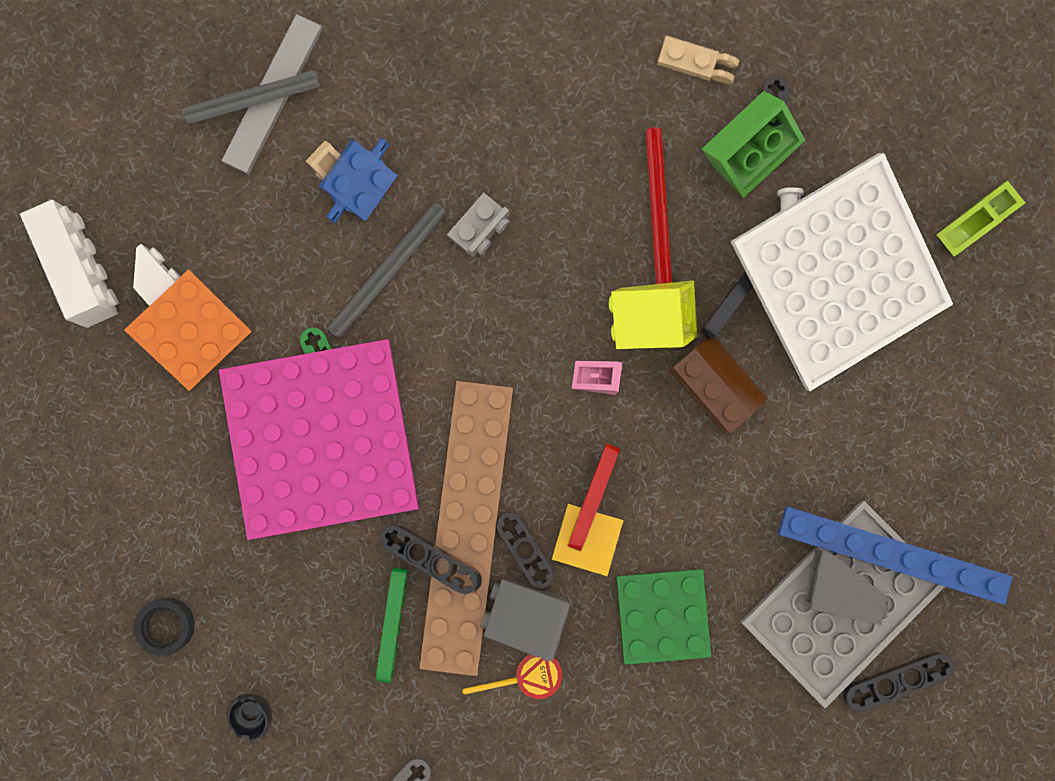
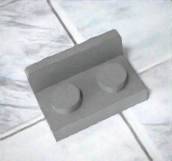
M483 193L450 230L447 236L471 257H474L477 253L482 255L492 242L489 239L495 232L502 233L510 222L507 219L509 217V210L506 207L502 208Z

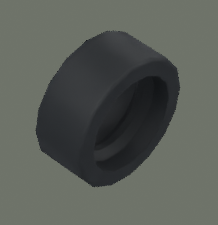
M163 598L149 602L140 609L135 618L134 634L136 641L143 650L152 655L164 656L174 653L188 644L194 634L195 621L193 613L185 603L175 598ZM161 609H169L175 612L180 618L182 625L178 638L167 644L158 643L153 640L148 631L149 619L152 614Z

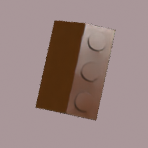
M715 337L713 340L710 338L704 340L669 370L724 435L732 433L768 399Z

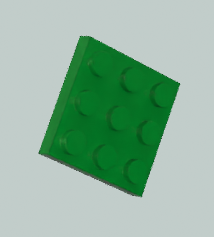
M703 569L616 576L624 665L711 657Z

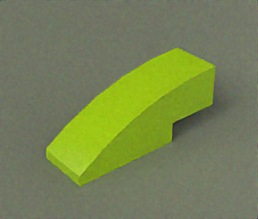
M1006 181L946 226L936 236L955 257L1024 205L1025 201L1012 185Z

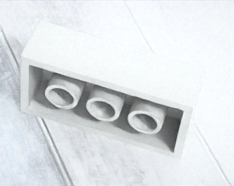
M53 199L21 213L20 216L65 319L88 328L117 315L118 311L115 306L118 305V299L111 289H107L104 282L107 279L106 272L101 264H96L93 257L96 254V250L89 238L85 239L82 232L85 225L78 213L74 214L67 206H62Z

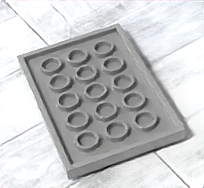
M860 501L839 522L905 543L865 501ZM815 546L740 623L822 707L826 708L945 586ZM815 549L831 553L887 595L888 613L886 618L882 619L881 625L804 607Z

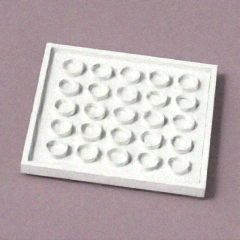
M884 153L876 154L730 241L804 388L808 391L815 389L953 305Z

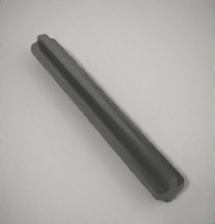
M315 71L306 72L183 107L182 115L187 123H194L317 88L320 86L319 78Z

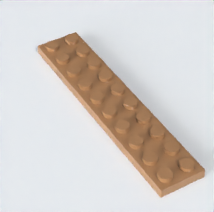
M462 381L456 382L435 545L476 568L481 574L482 583L478 591L470 594H461L431 577L419 669L472 676L478 675L483 635L481 624L486 611L513 388ZM440 558L436 564V569L440 574L444 575L449 570V563L445 558ZM455 573L453 576L463 579L465 581L464 587L473 583L469 580L470 574L462 576Z

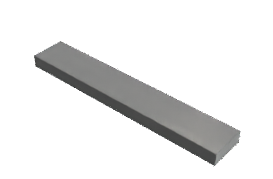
M296 14L260 85L299 75L323 30L322 26ZM289 96L248 108L222 159L224 164L247 175L250 174Z

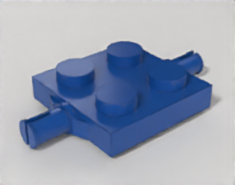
M380 138L372 151L366 150L355 140H351L319 185L335 202L329 213L325 216L326 218L336 223L343 211L346 210L364 221L368 219L397 177L393 171L385 166L381 159L390 146L387 141Z

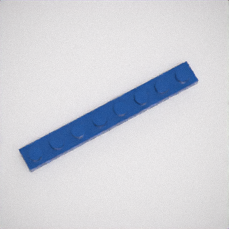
M785 507L777 535L1003 605L1006 604L1012 576L790 507Z

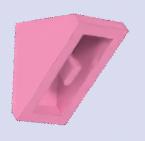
M575 361L572 389L616 395L619 391L622 363Z

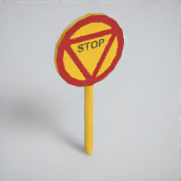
M529 654L519 663L515 678L465 688L462 690V693L469 694L518 683L520 690L526 696L534 699H545L552 696L559 689L562 681V670L555 658H553V662Z

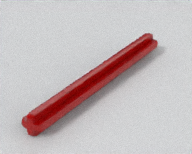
M655 127L647 129L646 144L656 284L672 283L662 130Z

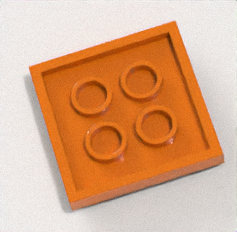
M189 269L124 329L188 391L252 332Z

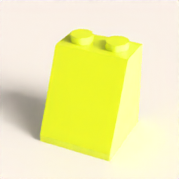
M694 281L624 287L611 292L609 309L614 317L611 335L613 341H616V349L684 347L698 337Z

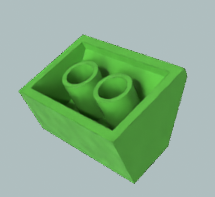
M763 91L706 144L702 151L718 173L744 198L793 153L805 139L785 102ZM776 118L781 123L777 127L767 124L769 121L775 123Z

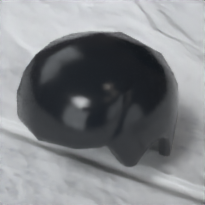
M242 694L231 702L226 713L228 726L235 733V736L237 738H248L250 742H255L262 738L272 722V708L268 701L255 694ZM258 714V716H257L256 718H253V719L246 718V717H249V716Z

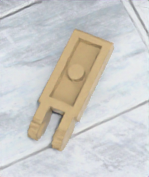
M666 36L657 65L710 81L712 79L725 84H732L734 80L733 74L720 69L714 70V67L717 63L734 69L738 67L739 60L725 53L719 54L718 51Z

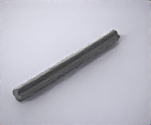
M438 203L431 205L329 325L328 330L334 336L341 338L445 216V209Z

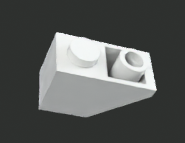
M140 244L136 248L133 288L150 306L180 275L173 268L169 271L162 264L165 261L164 257L154 247L149 250Z

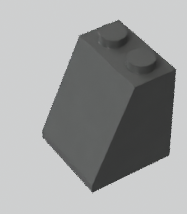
M502 577L501 583H494L490 599L495 600L492 611L486 610L481 627L486 629L484 636L553 662L570 607L568 598Z

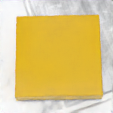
M568 504L552 560L608 576L623 520L596 512L587 539L580 552L567 547L581 508Z

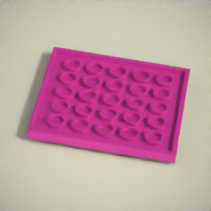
M389 339L219 370L247 540L419 509Z

